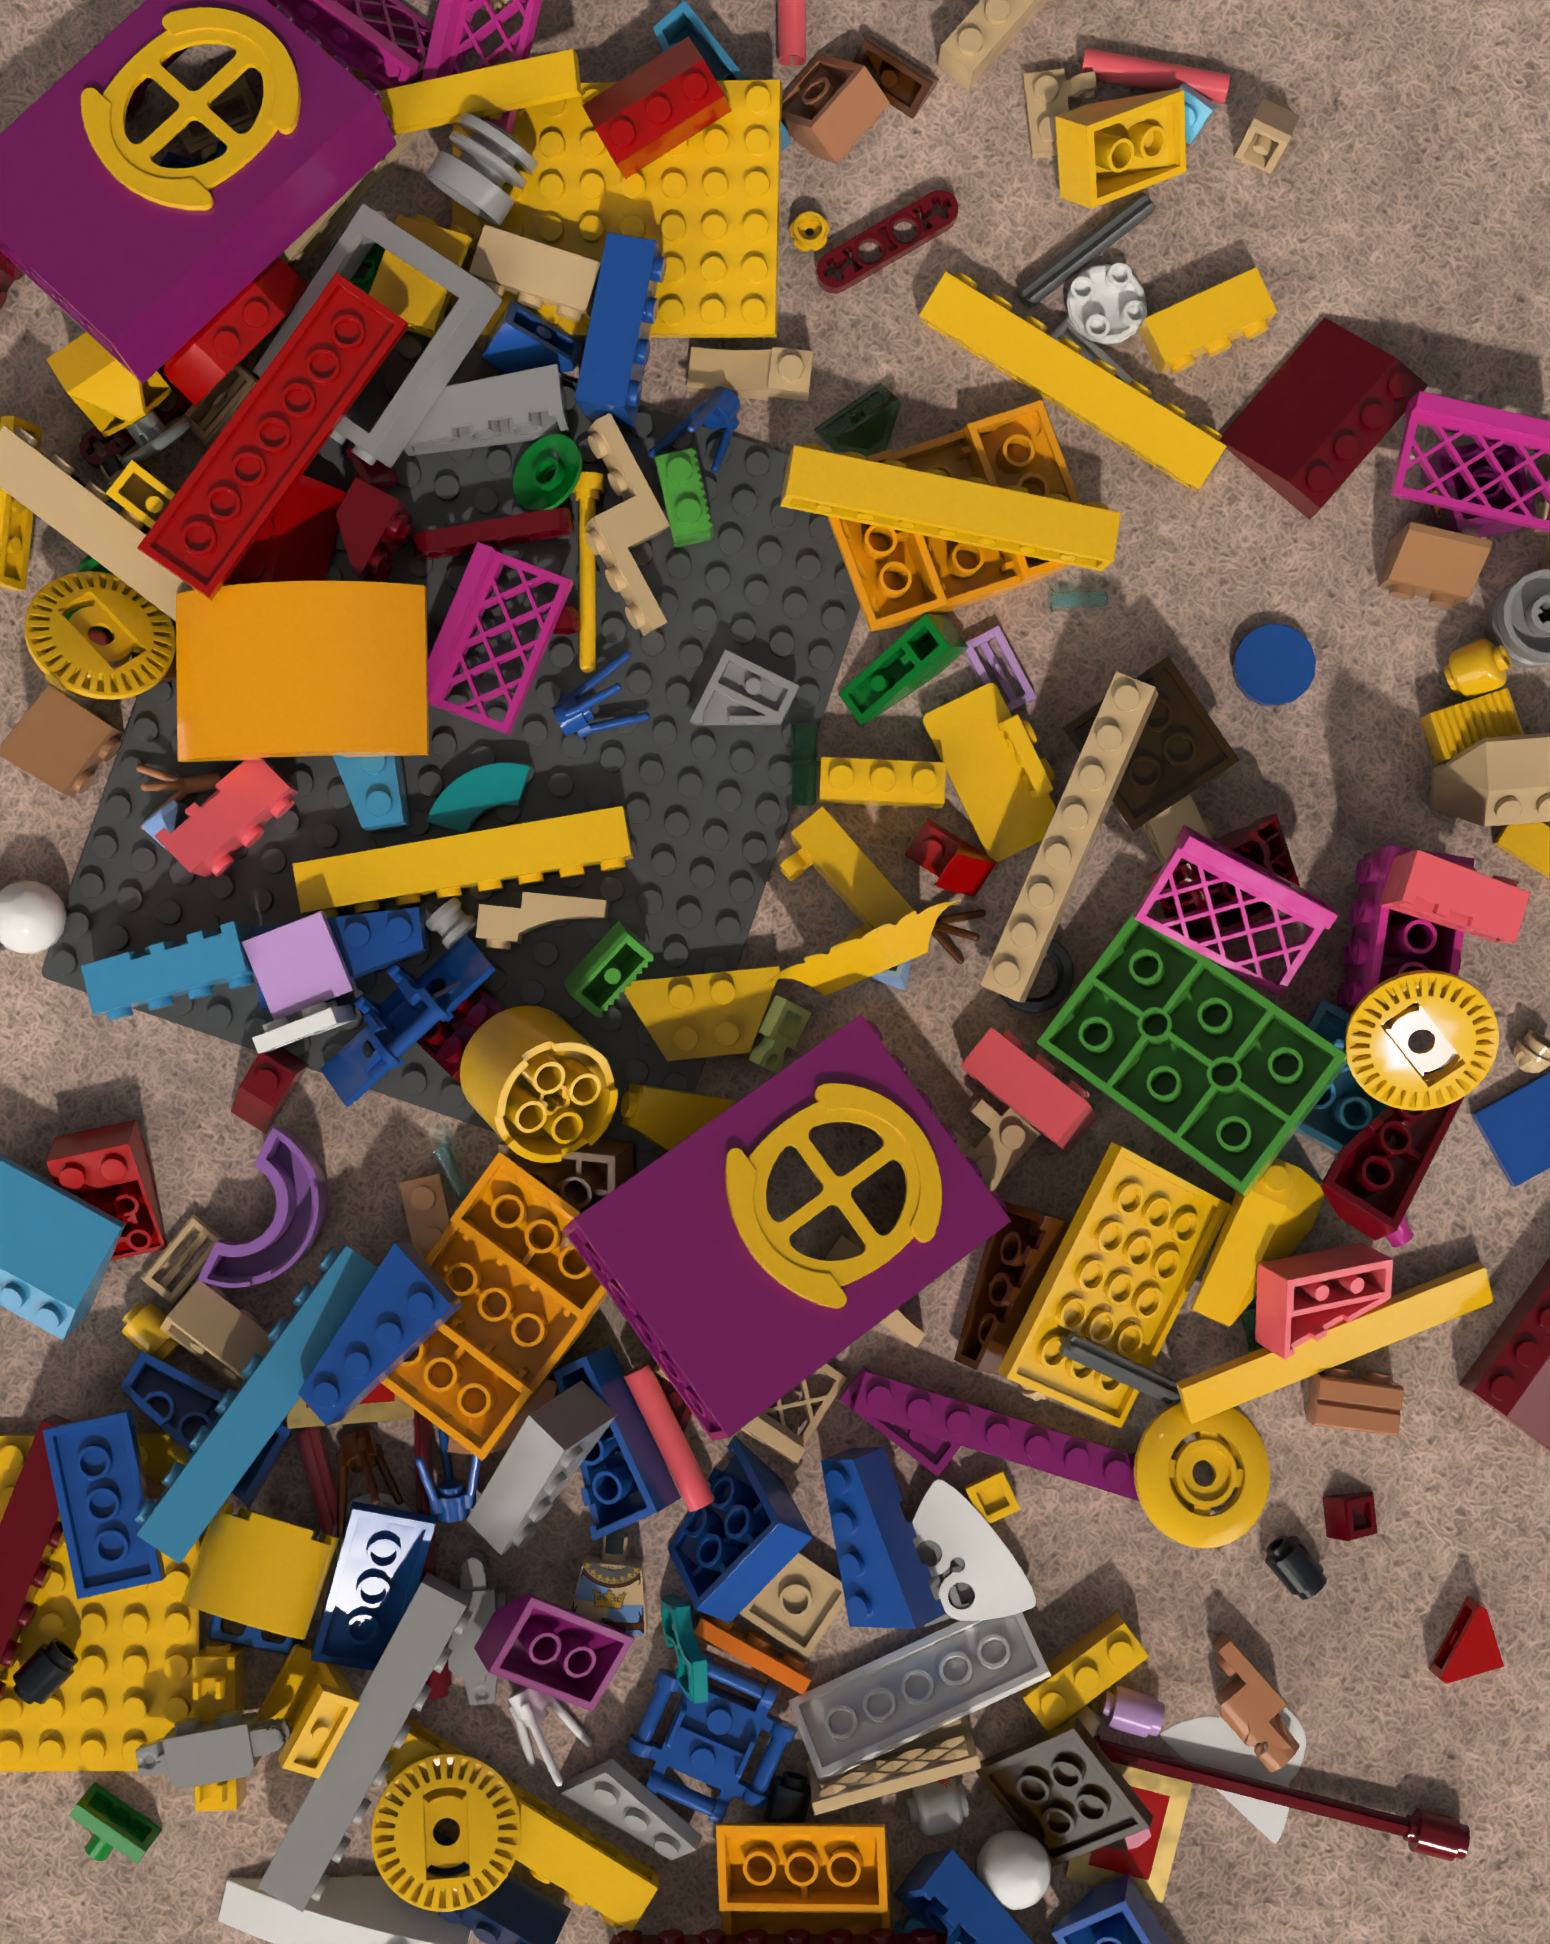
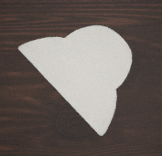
M1286 1707L1279 1714L1289 1732L1300 1746L1291 1760L1275 1772H1270L1254 1753V1747L1245 1745L1221 1718V1715L1220 1717L1207 1716L1187 1720L1164 1730L1160 1734V1737L1187 1762L1289 1787V1782L1300 1769L1306 1749L1304 1729L1299 1720ZM1216 1789L1272 1843L1276 1844L1279 1841L1285 1828L1289 1807Z

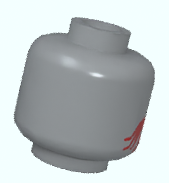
M952 1777L911 1788V1797H907L904 1800L909 1824L917 1823L919 1830L925 1836L956 1831L962 1826L963 1818L969 1816L964 1786L961 1782L956 1783Z

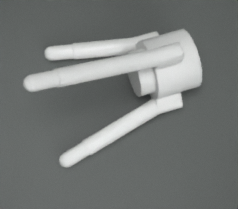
M523 1687L508 1697L511 1704L508 1709L515 1720L527 1765L529 1767H534L535 1765L532 1746L526 1728L530 1727L555 1785L561 1786L563 1780L538 1723L549 1715L546 1707L549 1705L586 1747H592L593 1741L554 1697L528 1687Z

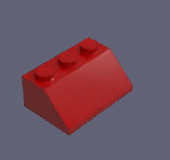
M689 36L582 105L625 179L732 111L720 86Z
M302 474L230 574L227 585L284 581H326L339 529L336 512L347 493Z

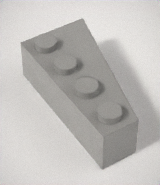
M553 364L446 386L404 448L408 456L534 441L551 434L571 436L565 387L558 365Z
M582 1380L529 1414L469 1514L467 1521L500 1555L514 1545L519 1549L522 1548L535 1535L537 1530L534 1526L550 1511L554 1499L617 1414Z

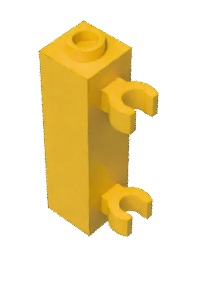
M823 806L791 832L792 843L798 851L790 855L779 865L782 868L780 871L792 883L811 865L863 923L862 926L850 933L844 941L855 938L861 939L866 933L886 923L896 925L901 918L914 911Z
M217 1641L206 1643L205 1648H202L192 1658L193 1717H200L201 1722L215 1720L218 1714L229 1710L241 1709L242 1713L245 1714L244 1647H231V1643ZM246 1777L194 1787L195 1811L237 1810L246 1798Z

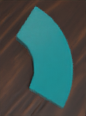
M495 763L475 768L463 774L440 794L430 810L426 822L465 834L469 833L475 820L486 811L500 806L519 807L531 767L517 763Z
M676 1594L661 1596V1617L666 1646L668 1649H675L678 1660V1668L674 1671L676 1678L691 1702L694 1704L708 1702L707 1659L700 1651L695 1638L690 1605Z

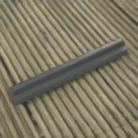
M1139 193L1024 283L1018 292L1024 304L1029 308L1034 307L1151 215L1154 210L1152 200L1147 194Z
M1074 1332L1068 1336L1063 1335L1060 1338L1061 1346L1059 1351L1061 1355L1164 1403L1171 1404L1173 1401L1179 1402L1181 1400L1176 1385L1178 1381Z

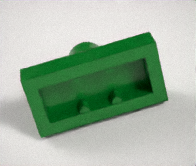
M96 1782L92 1784L69 1814V1817L94 1833L86 1844L85 1850L96 1861L106 1860L115 1848L138 1864L163 1830Z

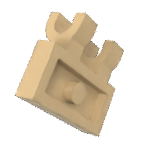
M1064 68L1023 74L1032 159L1058 156L1055 116L1069 111L1068 102L1095 100L1094 91L1097 89L1095 71L1078 74L1070 80H1065Z
M977 1097L967 1110L989 1129L974 1147L956 1131H952L957 1138V1147L965 1158L970 1157L978 1165L982 1172L981 1180L991 1192L994 1191L1041 1134L1010 1107H1006L999 1115L984 1100Z

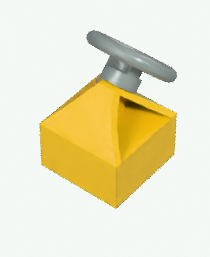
M87 332L46 359L67 394L105 438L126 428L137 444L121 457V465L125 468L131 460L140 464L174 442L191 426V419L186 415L177 417L164 425L153 410L173 392L159 369L146 382L141 384Z

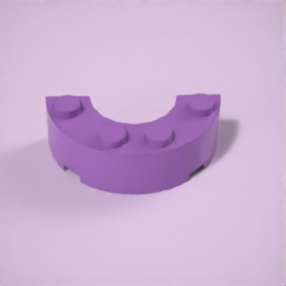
M284 1126L273 1127L254 1163V1166L268 1177L275 1189L277 1207L272 1223L263 1235L255 1240L240 1241L227 1237L216 1241L197 1280L227 1288H242L260 1284L282 1275L295 1267L315 1246L327 1217V1182L321 1164L314 1152L291 1130Z

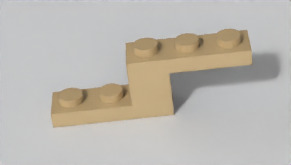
M611 413L595 420L587 429L589 433L588 443L593 454L598 459H603L609 471L608 481L617 496L622 495L624 502L594 516L585 525L587 530L585 538L592 552L595 555L600 554L606 565L605 575L609 585L615 592L621 593L627 605L625 613L630 624L636 630L640 629L642 635L645 636L666 624L667 620L629 550L661 534L670 524Z

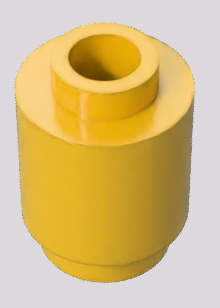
M141 1302L138 1303L122 1319L126 1326L121 1332L140 1351H144L163 1362L181 1346L160 1329L167 1316L153 1302L146 1307Z

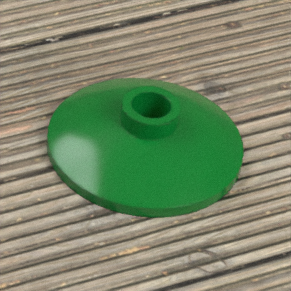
M551 434L540 438L524 452L513 476V493L522 507L531 512L553 509L568 498L577 485L582 470V454L578 445L565 435Z

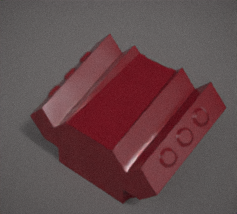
M1277 813L1259 818L1247 827L1232 831L1214 840L1300 886ZM1181 858L1172 873L1175 885L1179 886L1200 880L1197 866ZM1164 865L1150 874L1153 882ZM1203 869L1205 878L1215 876ZM1169 880L1162 890L1171 888ZM1226 881L1208 886L1213 906L1237 899L1234 886ZM1202 888L1178 894L1183 914L1207 907ZM1240 889L1242 898L1250 896V894ZM1173 896L1159 899L1166 919L1178 916ZM1263 901L1245 905L1249 925L1272 915L1270 905ZM1239 907L1215 914L1220 933L1244 927ZM1210 916L1185 922L1188 935L1195 939L1214 935ZM1176 924V925H1173V926H1172V927H1174V928H1176V929L1182 931L1180 924Z

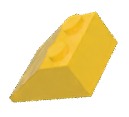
M1178 88L1091 103L1055 116L1060 198L1092 209L1186 172L1185 99L1183 89Z

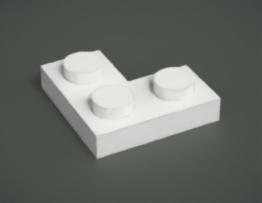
M336 1000L328 1003L322 1002L301 1010L304 1018L289 1023L287 1017H283L262 1025L265 1033L252 1038L258 1054L272 1051L305 1037L318 1035L357 1020L351 1004L338 1006Z

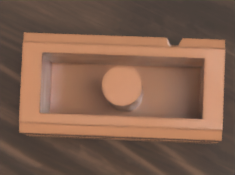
M1334 1366L1324 1372L1311 1376L1306 1420L1314 1426L1397 1436L1399 1434L1400 1410L1402 1409L1404 1389L1402 1385L1391 1381V1374L1366 1371V1378L1350 1376L1351 1369Z

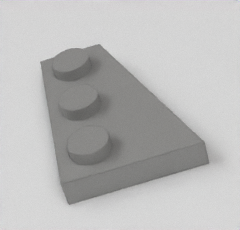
M609 1759L565 1780L557 1794L671 1861L696 1851L702 1839L701 1834L613 1759Z

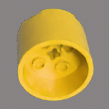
M518 1006L494 1015L473 1034L462 1056L460 1082L467 1101L516 1154L525 1159L539 1163L562 1161V1156L580 1149L588 1143L592 1146L601 1137L612 1120L617 1105L618 1089L614 1086L613 1074L607 1059L564 1019L551 1010L539 1006Z
M223 1503L207 1527L181 1603L250 1627L305 1640L339 1538L321 1532L319 1540H315L317 1531L243 1508L239 1509L238 1515L231 1514L234 1506Z

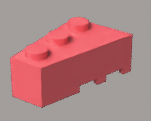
M263 758V760H244L215 785L217 790L200 807L194 802L185 810L189 817L171 833L163 828L154 835L190 873L206 878H211L213 875L216 877L223 875L234 864L235 859L233 856L243 846L249 848L263 836L265 831L262 827L273 816L276 819L282 817L294 805L292 798L298 791L266 758Z
M1361 1242L1258 1263L1255 1341L1285 1360L1295 1354V1347L1313 1338L1318 1341L1327 1336L1326 1330L1342 1320L1351 1322L1391 1299L1393 1259Z

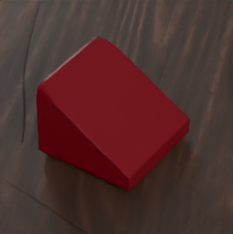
M354 447L347 449L348 453L346 454L364 482L381 491L398 482L399 478L393 467L390 469L379 460H376L374 465L371 466L351 452Z
M1373 1492L1322 1497L1326 1536L1328 1538L1351 1541L1378 1533Z

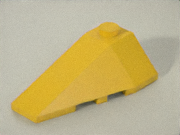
M1276 1157L1247 1197L1236 1191L1231 1203L1232 1206L1225 1218L1190 1310L1228 1327L1231 1326L1257 1295L1258 1263L1289 1257L1312 1230L1325 1194L1320 1185L1305 1171Z

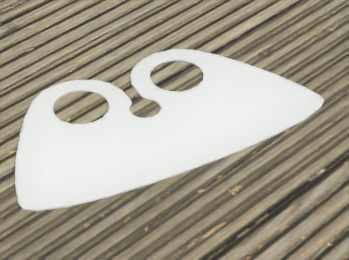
M935 1480L922 1499L912 1521L917 1535L912 1540L915 1548L923 1541L928 1540L934 1541L940 1546L942 1550L940 1562L933 1567H929L932 1577L945 1572L950 1567L951 1561L956 1557L963 1559L965 1562L963 1571L951 1573L940 1585L938 1594L945 1612L951 1618L960 1621H980L1006 1617L1033 1608L1036 1605V1598L1032 1586L1003 1541L960 1492L943 1480ZM963 1582L969 1584L975 1592V1599L972 1605L966 1609L953 1607L948 1600L950 1588L956 1583Z

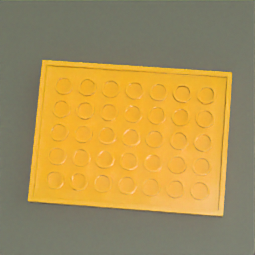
M781 80L717 81L732 111L627 179L624 178L582 106L617 82L581 83L582 96L517 110L513 132L510 135L520 142L524 150L535 159L538 165L532 175L524 173L515 167L513 168L527 182L523 189L504 182L501 188L509 194L514 204L500 227L483 220L452 199V224L471 231L474 234L473 240L477 243L485 224L601 262L607 232L657 241L662 256L666 257V271L663 282L657 283L655 298H658V312L655 323L651 324L649 338L777 337L782 118ZM502 113L489 115L490 119L501 121ZM453 124V131L460 132L471 138L460 125ZM453 144V155L459 158L462 152ZM466 254L461 268L469 273L474 256ZM504 291L503 296L500 297L503 300L478 337V339H488L490 332L511 300L575 338H587L590 319L581 317L580 322L570 321L556 314L557 308L542 304L541 310L534 309L517 301L518 295ZM451 294V310L459 299Z
M0 1433V1523L36 1433ZM136 1433L144 1473L165 1490L166 1486L161 1483L164 1476L176 1461L183 1465L189 1455L166 1433ZM203 1532L180 1564L161 1552L166 1574L162 1581L77 1599L65 1540L59 1549L54 1548L49 1561L50 1564L54 1565L52 1574L43 1589L38 1588L33 1603L38 1604L36 1614L29 1627L22 1629L17 1641L22 1644L20 1654L13 1667H7L1 1681L6 1683V1689L0 1700V1772L139 1771L136 1749L140 1745L165 1737L175 1727L174 1724L176 1722L193 1717L192 1658L203 1648V1611L181 1603L203 1541ZM53 1639H58L70 1647L78 1658V1662L73 1666L74 1673L44 1704L36 1702L28 1704L15 1693L13 1687L16 1683L14 1682L13 1675L42 1644H49Z

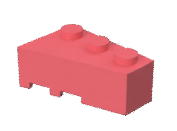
M1411 849L1408 853L1394 857L1379 906L1503 945L1516 943L1531 893L1517 888L1519 882L1513 879L1496 875L1491 878L1478 873L1477 869L1472 866L1449 862L1428 852Z
M991 1027L960 1067L987 1091L1019 1114L1033 1128L1043 1133L1058 1145L1062 1152L1068 1155L1098 1118L1091 1105L1086 1101L1090 1094L1071 1079L1066 1085L1054 1076L1057 1069L1039 1054L1034 1060L1022 1051L1025 1044L1010 1031L1005 1030L1001 1035Z

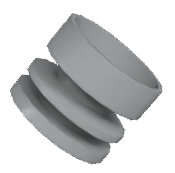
M464 112L458 124L471 138L457 131H452L449 135V139L462 154L458 158L453 154L440 151L427 171L426 177L457 203L483 220L500 227L514 204L513 199L501 187L505 182L511 186L523 189L527 182L513 168L515 167L524 173L532 175L538 163L524 150L520 142L505 130L490 121L481 120L470 113Z

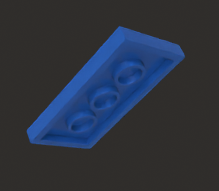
M131 1409L47 1427L42 1430L77 1599L162 1581L166 1574L161 1551L136 1535V1528L139 1523L134 1519L150 1497Z
M352 1501L313 1643L311 1661L374 1671L418 1589L436 1525L435 1516Z

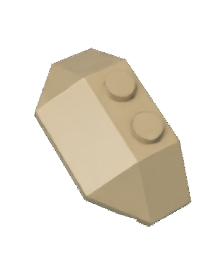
M1550 733L1482 738L1458 753L1448 763H1442L1435 767L1432 771L1429 798L1430 808L1483 827L1550 822Z

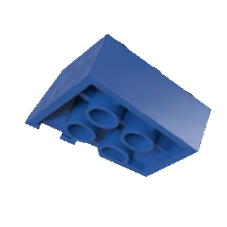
M735 1435L727 1446L730 1451L735 1452L732 1460L724 1472L715 1467L707 1480L712 1485L711 1490L715 1500L699 1510L688 1512L667 1548L695 1609L729 1623L813 1538L784 1481Z

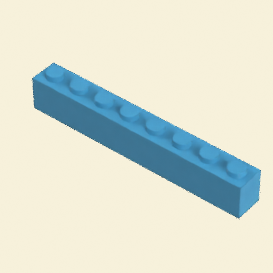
M342 1245L339 1250L332 1247L317 1267L323 1271L313 1286L308 1282L304 1284L292 1301L297 1308L290 1318L285 1320L281 1317L266 1338L271 1341L269 1347L262 1356L254 1353L240 1373L245 1377V1380L236 1392L230 1388L226 1391L214 1409L219 1415L210 1428L203 1424L189 1442L188 1447L193 1450L183 1465L178 1461L172 1465L161 1481L166 1488L157 1501L149 1498L136 1515L134 1520L139 1523L136 1528V1535L180 1564L297 1402L300 1397L298 1392L377 1271V1266L347 1245Z

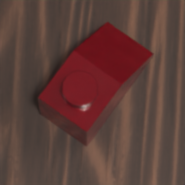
M282 1047L269 1052L259 1053L239 1086L231 1112L266 1134L309 1064Z

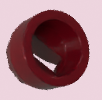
M565 603L553 634H578L580 632V615L574 606Z

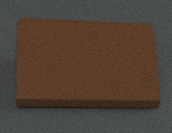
M873 36L865 37L852 61L864 65L890 102L889 104L912 119L915 118L939 82V79Z

